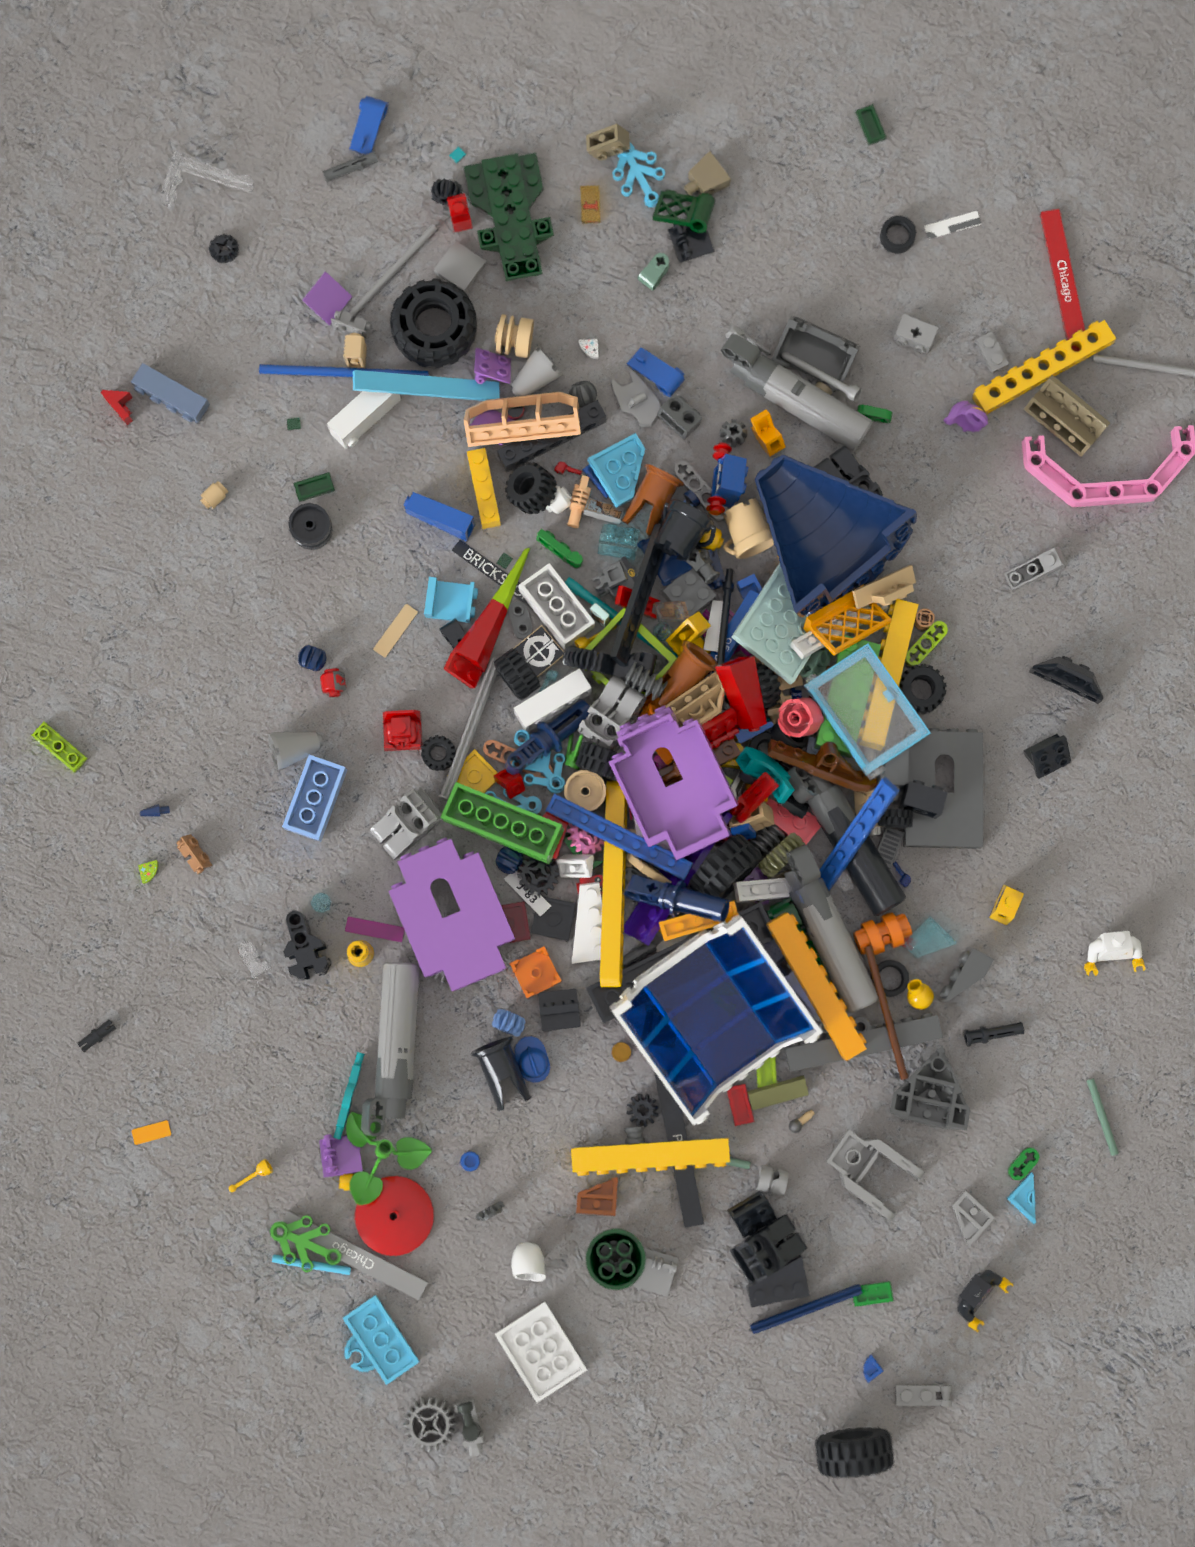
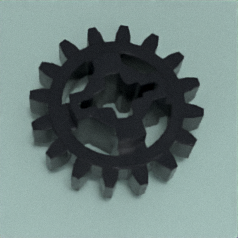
M529 856L530 861L523 860L525 866H519V870L522 871V873L517 874L518 878H522L519 884H525L523 890L527 891L530 889V895L537 892L538 897H540L543 891L548 895L547 890H554L553 884L559 883L555 879V877L560 876L558 872H555L558 866H552L554 863L553 859L550 864H547ZM538 863L537 866L533 868L530 867L531 865ZM546 866L550 868L551 875L546 873ZM540 871L543 877L536 879L534 874H538ZM526 875L531 877V885L527 882ZM547 883L545 886L539 887V885Z

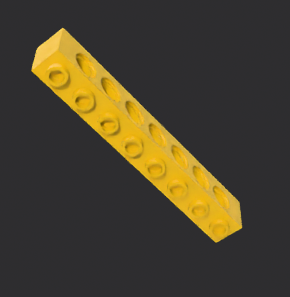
M1105 320L1100 323L1095 321L1088 326L1089 329L1084 332L1082 330L1077 331L1072 335L1073 338L1068 341L1066 339L1061 340L1056 344L1057 347L1051 350L1050 348L1045 349L1035 359L1033 357L1027 359L1023 366L1019 368L1015 366L1007 371V375L1003 377L999 375L992 379L991 384L987 386L983 384L974 390L972 399L987 415L1043 384L1051 375L1055 377L1111 346L1115 342L1116 337ZM1087 337H1094L1096 339V342H1089ZM1072 345L1078 346L1079 349H1080V351H1079V352L1073 351V350L1071 349V346H1072ZM1056 354L1062 355L1063 358H1064V360H1063V361H1058V360H1056L1055 355H1056ZM1038 364H1045L1047 370H1041ZM1022 373H1029L1031 379H1025ZM1006 382H1013L1015 387L1008 388ZM996 391L999 396L996 398L992 397L989 392Z

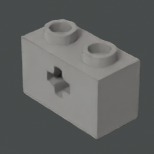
M903 314L893 340L899 345L913 347L919 353H928L938 327Z

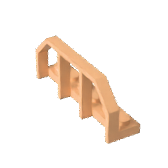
M562 392L484 400L465 410L464 426L468 447L581 434L578 414V397ZM560 402L573 406L574 414L541 418L542 404ZM536 405V419L507 422L509 408ZM502 409V422L469 426L471 418L487 410Z

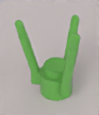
M573 733L569 736L565 765L579 770L575 763L579 755L578 751L583 735L579 736L575 750L571 752Z

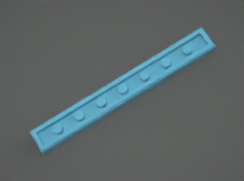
M361 370L353 371L354 391L481 401L500 399L499 382L485 381L483 384H478L475 380Z

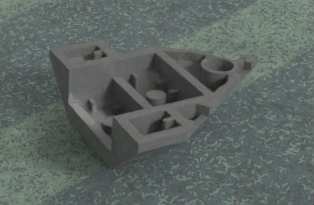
M941 1046L893 1093L889 1113L907 1121L937 1128L967 1130L970 1108L966 1104L955 1073L947 1060L943 1046Z

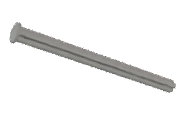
M491 658L443 790L441 795H438V798L444 801H448L453 787L459 778L497 675V670L494 666V661L497 658Z

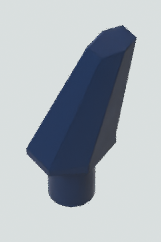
M159 804L140 810V816L159 817L160 814L170 813L169 806H159Z

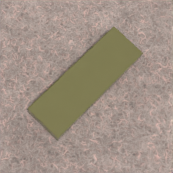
M804 1075L747 1091L753 1111L809 1095Z

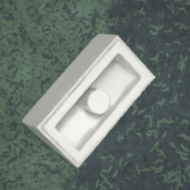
M565 854L556 859L560 877H592L593 854Z

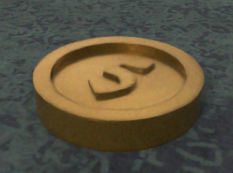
M619 1042L613 1046L612 1056L616 1061L624 1062L629 1059L631 1049L626 1043Z

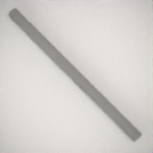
M432 224L348 312L353 315V318L437 231V228Z
M1097 354L1093 355L1092 358L1093 362L1195 377V369Z

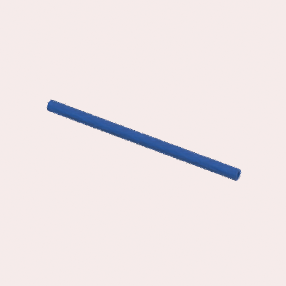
M259 365L260 374L353 377L354 370L429 376V372L423 370Z

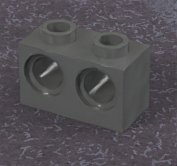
M676 393L659 408L657 414L684 440L700 425L702 420L700 413L696 409H692L686 400ZM670 407H675L678 411H673ZM688 419L691 423H686L684 420Z

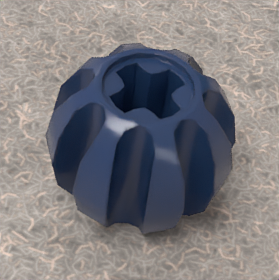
M305 645L298 653V663L301 667L319 671L326 663L325 651L317 647Z
M505 846L501 848L496 857V866L506 874L517 872L523 862L522 853Z

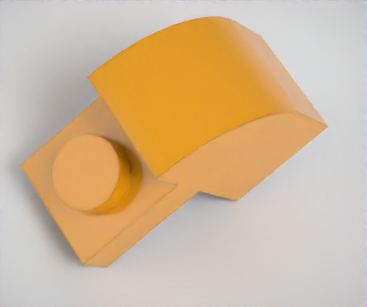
M767 409L750 418L753 425L751 427L753 434L769 457L786 448L782 434L774 427L771 415Z

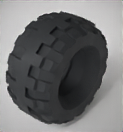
M434 278L431 281H417V284L405 288L401 296L397 297L393 304L390 325L394 342L404 357L409 361L417 363L419 366L443 368L444 365H452L469 352L472 343L475 341L477 318L473 303L464 290L459 289L456 284L450 281L443 282L441 279ZM430 308L442 309L450 315L451 325L440 335H425L416 327V320L423 311Z

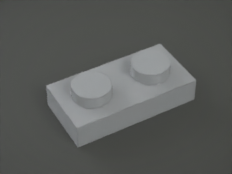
M993 331L975 340L991 374L1009 366V362Z

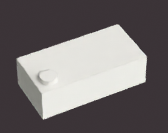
M362 391L327 423L331 435L345 449L352 448L368 429L401 401L400 394Z
M550 563L519 584L521 595L564 650L566 647L571 646L575 640L583 637L595 628V621Z
M579 668L514 707V714L523 729L530 732L537 727L538 722L550 720L568 709L578 700L591 695L592 688Z

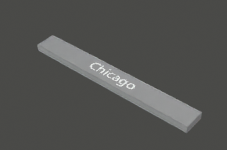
M288 1211L283 1222L290 1224L300 1220L302 1217ZM304 1219L303 1223L309 1225L310 1221ZM313 1223L310 1227L302 1226L291 1232L301 1235L319 1228V1226ZM321 1227L322 1233L328 1232V1230ZM331 1232L326 1236L320 1235L310 1239V1241L329 1250L332 1248L338 1249L342 1254L341 1261L417 1300H420L428 1284L427 1281ZM331 1253V1256L338 1257L336 1253Z

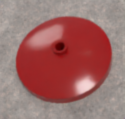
M388 1176L381 1178L383 1188L377 1199L369 1204L356 1205L355 1223L361 1239L372 1250L384 1255L399 1256L412 1252L426 1240L433 1226L434 1209L428 1193L420 1184L407 1177ZM392 1212L396 1213L397 1219L392 1220L390 1214Z

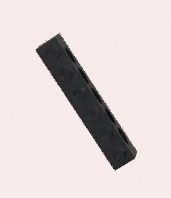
M596 400L579 409L578 414L581 434L516 441L497 450L498 458L506 473L519 467L520 464H525L606 423V414L599 401Z

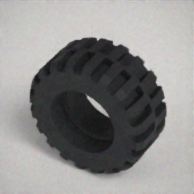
M735 834L699 867L689 881L690 888L693 891L726 898L734 890L733 884L735 882H742L760 862L761 853L743 835Z
M859 1427L836 1430L820 1435L815 1441L818 1470L826 1477H865L886 1472L894 1465L892 1438L886 1429Z

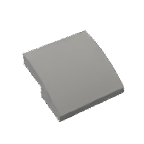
M456 241L443 256L433 273L447 282L450 281L456 284L459 289L465 292L474 282L479 272L486 266L487 261Z

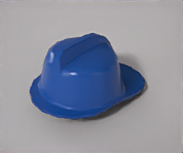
M528 1036L520 1039L516 1044L514 1052L522 1076L529 1082H541L548 1076L550 1071V1062L545 1047L536 1037Z

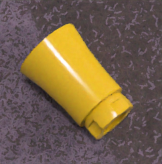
M357 940L348 946L347 957L354 966L364 967L373 960L374 950L369 942ZM357 949H361L363 951V953H361L360 956L356 955Z

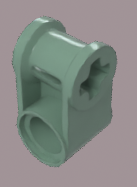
M664 253L656 254L641 271L637 280L653 291L669 270L668 256Z
M819 649L811 654L799 673L801 677L806 678L807 683L825 672L830 662L829 651Z

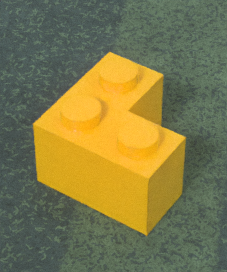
M697 612L687 618L665 641L678 656L683 651L682 643L684 641H690L704 649L705 642L701 636L711 625L700 612Z

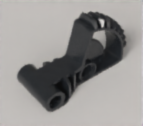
M569 646L566 647L563 663L575 668L616 675L626 682L625 676L635 661V668L642 665V672L649 669V676L654 673L657 655L645 652L632 653L629 656L627 665L619 666L610 657V654Z

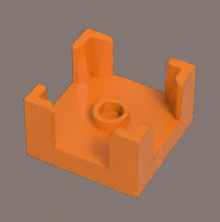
M545 946L537 949L532 954L509 963L527 999L562 982Z

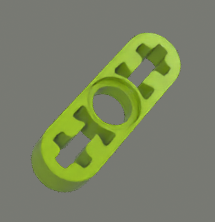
M942 621L934 622L906 654L905 663L910 667L919 665L948 632L947 625ZM941 626L943 628L941 630L943 634L938 633L935 638L930 636L936 631L934 627L938 628ZM928 639L931 642V648L924 649L921 646V641ZM918 650L922 652L916 658L918 662L915 660L913 662L910 661L911 657L909 654L914 655Z

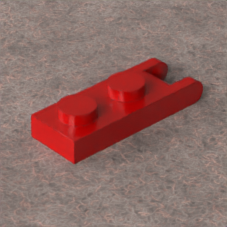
M618 586L615 605L626 609L633 589L626 586ZM650 596L643 616L657 619V615L652 613L653 605H660L661 601Z

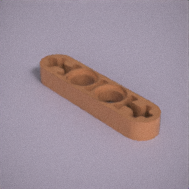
M488 740L483 746V751L487 757L503 764L506 763L504 754L508 751L514 752L516 750L495 740ZM495 744V749L499 751L501 747L504 748L501 752V757L498 758L499 754L494 751L490 754L487 746ZM518 762L514 763L516 767L520 766ZM549 764V769H550L551 772L553 773V769H552L551 765ZM524 769L521 771L526 774L531 773L534 777L546 778L541 776V772L532 773V771Z

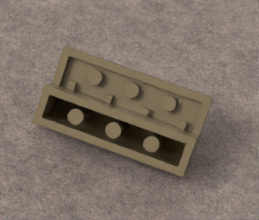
M1051 375L1024 408L1028 414L1081 457L1110 424L1108 420L1053 375Z

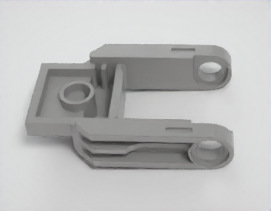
M847 1129L825 1161L840 1172L841 1185L892 1221L897 1213L860 1187L858 1182L863 1179L870 1169L878 1153L885 1156L918 1181H920L924 1172L880 1139L870 1138L863 1140Z

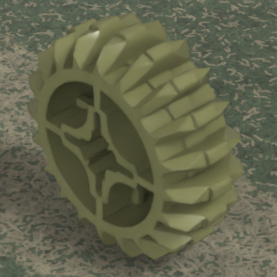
M795 833L789 834L759 863L758 867L761 872L768 878H773L788 864L786 854L805 845L802 841L803 839Z

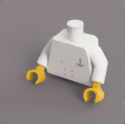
M1130 931L1101 934L1089 945L1088 963L1084 965L1087 975L1089 976L1092 970L1095 976L1098 975L1095 962L1134 958L1132 960L1134 971L1136 972L1137 966H1142L1144 971L1145 964L1141 958V942L1136 937L1131 936Z

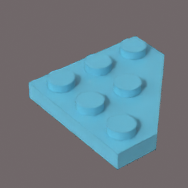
M636 433L587 459L616 508L629 502L634 497L645 453V447Z

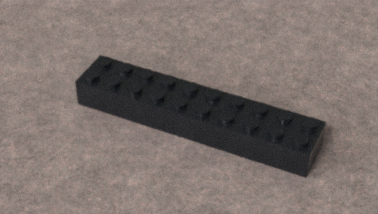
M761 902L738 913L761 945L774 940L766 926L770 919ZM713 927L706 929L707 932L714 930ZM742 928L731 936L725 933L710 940L725 963L756 949ZM696 934L623 969L621 987H601L600 981L587 987L586 990L602 1023L604 1024L616 1018L610 1006L621 999L620 995L628 987L632 989L635 984L633 981L636 977ZM703 944L651 981L647 986L657 998L719 967V964L705 944ZM642 989L630 1002L633 1006L622 1014L650 1001Z

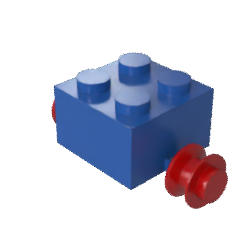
M723 442L713 447L715 453H713L712 457L717 460L718 464L713 472L711 497L707 499L710 505L706 507V510L712 515L724 513V507L732 508L746 491L744 480L748 474L747 459L730 455L729 453L732 452V448Z

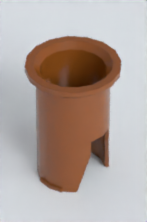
M646 464L647 473L621 521L628 525L646 502L653 506L646 530L647 535L651 536L654 525L659 524L663 516L664 504L670 502L676 489L684 486V483L671 474Z
M684 641L682 643L683 651L662 677V684L667 681L668 683L661 693L658 704L666 706L704 680L710 671H716L715 666L718 663L698 645L690 641Z

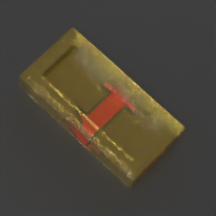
M599 185L581 186L582 224L600 223Z

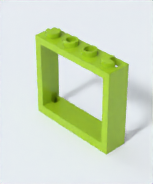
M623 608L585 649L593 651L623 619L626 609ZM640 623L638 632L669 661L656 676L655 680H658L664 676L677 657ZM591 671L593 673L591 677L598 684L603 683L605 686L607 685L609 680L602 673Z

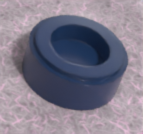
M688 489L683 494L687 502L693 504V507L696 508L700 505L699 498L692 490Z

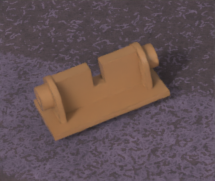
M191 834L181 837V840L177 842V848L184 858L191 855L192 858L187 862L194 872L200 874L204 871V868L212 866L208 855L202 851L195 837Z

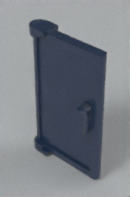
M650 538L647 540L643 539L637 543L638 548L641 549L643 554H645ZM666 553L663 555L657 573L663 586L671 584L672 580L692 570L691 565L687 562L676 559L678 554L677 556H669Z

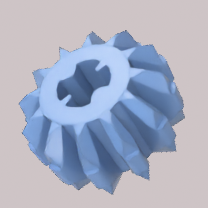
M498 1009L493 1017L492 1025L502 1032L518 1037L523 1032L526 1021L521 1016L510 1011Z

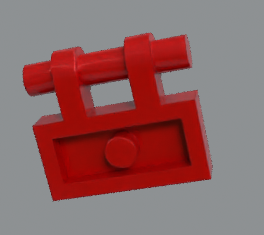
M732 707L701 725L713 749L718 748L726 740L730 741L734 738V735L739 733V729L736 727V711Z

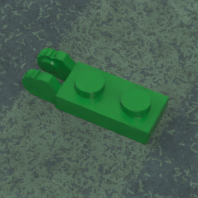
M540 529L536 537L540 544L561 560L573 566V568L581 567L583 556L579 555L577 551L571 552L569 546L564 542L560 543L550 531Z

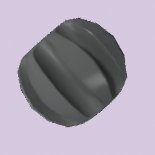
M580 381L571 386L569 395L578 397L579 407H584L596 400L597 390L590 381Z
M731 419V423L726 421L722 425L724 429H720V437H724L722 442L730 443V447H736V443L741 446L745 442L744 438L747 437V430L743 429L745 425L742 422L737 424V419Z

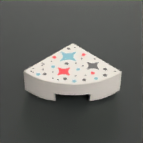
M598 339L579 340V346L586 355L593 359H599Z

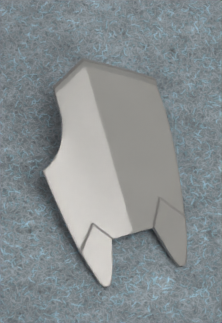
M630 370L632 382L624 387H621L612 379V388L622 412L633 415L641 427H653L659 418L657 414L661 405L646 383L633 370Z

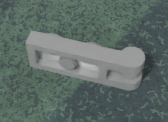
M895 1385V1405L952 1406V1400L950 1399L951 1385ZM936 1392H942V1399H936Z

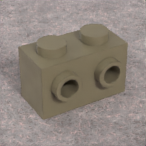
M614 124L586 135L587 153L599 161L606 160L613 155L622 154L630 149L629 132L620 125Z

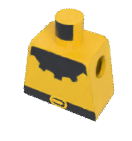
M1003 884L989 918L1008 925L1014 919L1024 893Z

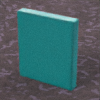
M458 146L449 156L458 163L466 153Z

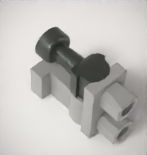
M472 1397L456 1401L454 1403L455 1412L462 1413L464 1421L462 1435H464L462 1440L463 1447L468 1446L470 1457L482 1454L484 1432L483 1430L480 1431L481 1426L475 1399Z

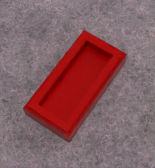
M746 1084L732 1086L727 1091L734 1125L739 1126L754 1122Z

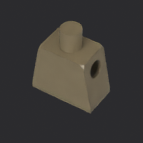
M710 151L690 169L688 178L691 182L686 184L684 189L688 195H692L696 191L699 194L707 193L712 195L729 187L731 178Z

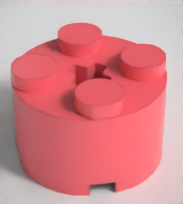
M805 697L787 700L780 706L778 711L780 712L778 725L785 735L792 737L810 736L816 733L824 722L822 711L812 698Z

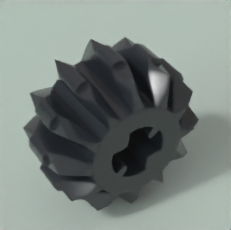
M437 179L431 187L432 200L436 201L437 204L448 205L447 197L462 194V185L458 184L457 181H451V179Z
M638 1094V1102L634 1097L631 1098L635 1105L627 1104V1107L633 1108V1111H627L626 1114H634L629 1120L633 1122L637 1118L636 1126H639L641 1120H643L644 1127H647L646 1119H649L653 1124L654 1120L651 1118V1115L659 1116L658 1113L653 1112V1110L659 1109V1106L652 1107L656 1099L654 1098L648 1102L649 1094H646L645 1100H642V1094ZM643 1104L644 1107H648V1112H645V1116L637 1112V1108H640L639 1105Z

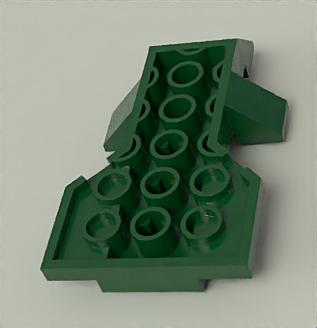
M518 153L483 159L481 160L482 163L463 166L470 203L482 209L493 218V228L477 230L480 250L500 253L506 281L542 275L537 245L554 236L550 217L531 221L529 210L543 191L536 153L518 156ZM505 174L506 179H502L501 175ZM504 192H509L510 196L506 197ZM508 209L514 210L513 214H509Z

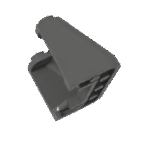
M792 316L788 320L771 360L783 367L790 366L821 380L784 360L782 354L787 352L844 383L860 346L808 321ZM823 381V383L826 384L832 390V392H835L836 390L840 391L838 388Z

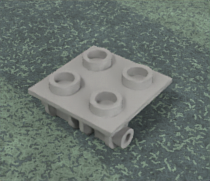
M644 1248L646 1255L645 1268L640 1278L632 1286L668 1297L679 1258Z

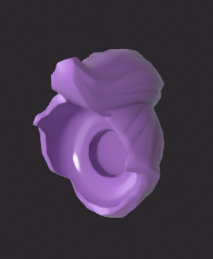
M961 401L952 407L950 413L943 421L947 425L957 423L958 426L963 428V432H979L988 424V417L979 406L973 405L968 401Z

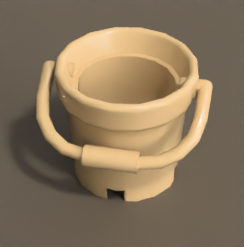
M756 498L748 500L750 505L741 502L725 512L726 515L723 514L732 538L724 544L723 549L727 553L735 555L737 559L754 556L774 545L766 515ZM734 543L735 547L732 550L729 546Z

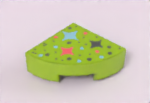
M158 860L138 865L143 884L150 882L156 875L159 866Z

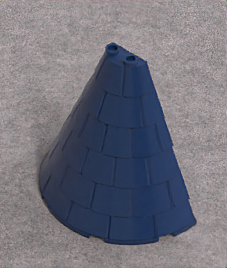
M786 455L773 459L771 465L766 469L760 470L755 477L773 543L777 549L780 565L783 570L787 590L790 593L793 609L801 618L815 613L858 587L873 582L884 571L885 562L887 560H894L901 552L913 533V529L910 527L911 524L917 522V512L914 509L897 504L891 499L852 485L849 481L827 474L825 471L806 465Z

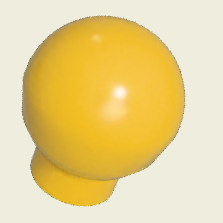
M919 979L911 980L907 985L908 1003L915 1009L923 1010L928 1008L934 1000L933 990Z

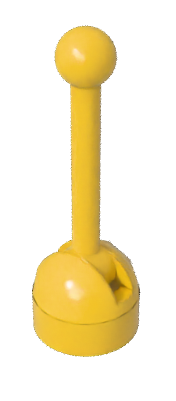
M600 632L590 638H578L574 642L576 647L585 649Z
M263 1159L257 1164L256 1172L237 1184L230 1185L229 1191L235 1192L239 1186L258 1174L261 1176L271 1174L273 1172L271 1164L267 1159Z

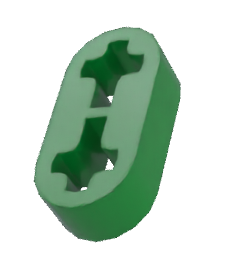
M858 405L857 407L859 413L872 421L880 423L891 422L893 412L890 410L868 405Z
M1034 1148L1022 1150L1008 1167L1010 1178L1013 1180L1025 1178L1039 1161L1038 1151ZM1033 1152L1034 1154L1032 1157L1034 1158V1160H1028L1026 1163H1024V1161L1027 1159V1156L1025 1154ZM1022 1164L1023 1167L1020 1169L1022 1174L1014 1176L1013 1168H1019Z

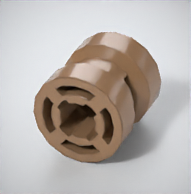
M926 608L919 610L915 617L914 626L921 631L929 629L935 620L933 612Z

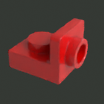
M504 769L493 775L495 782L505 788L508 798L512 799L525 791L522 776L519 773L512 775Z

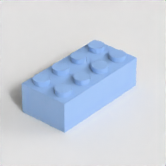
M309 755L282 827L285 830L321 842L346 776V767Z

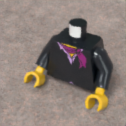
M991 1270L976 1273L958 1297V1312L968 1322V1326L979 1332L977 1329L978 1325L984 1326V1322L976 1318L974 1314L994 1287L998 1285L1005 1293H1009L1006 1288L1009 1285L1014 1286L1006 1277L1002 1278Z

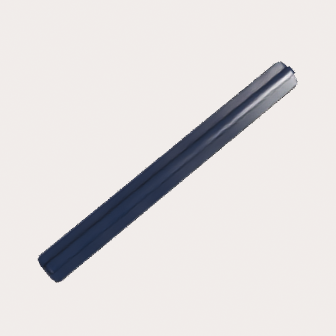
M859 1284L853 1285L752 1323L750 1325L753 1334H757L861 1295V1286Z

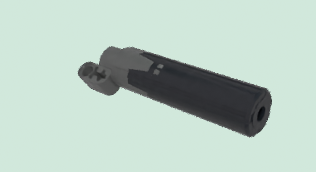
M793 766L787 771L791 776L788 781L794 788L793 797L801 804L807 802L831 845L835 848L857 814L838 785L834 786L830 781L811 776L804 769ZM868 835L847 865L846 870L873 915L879 916L905 901L906 896Z

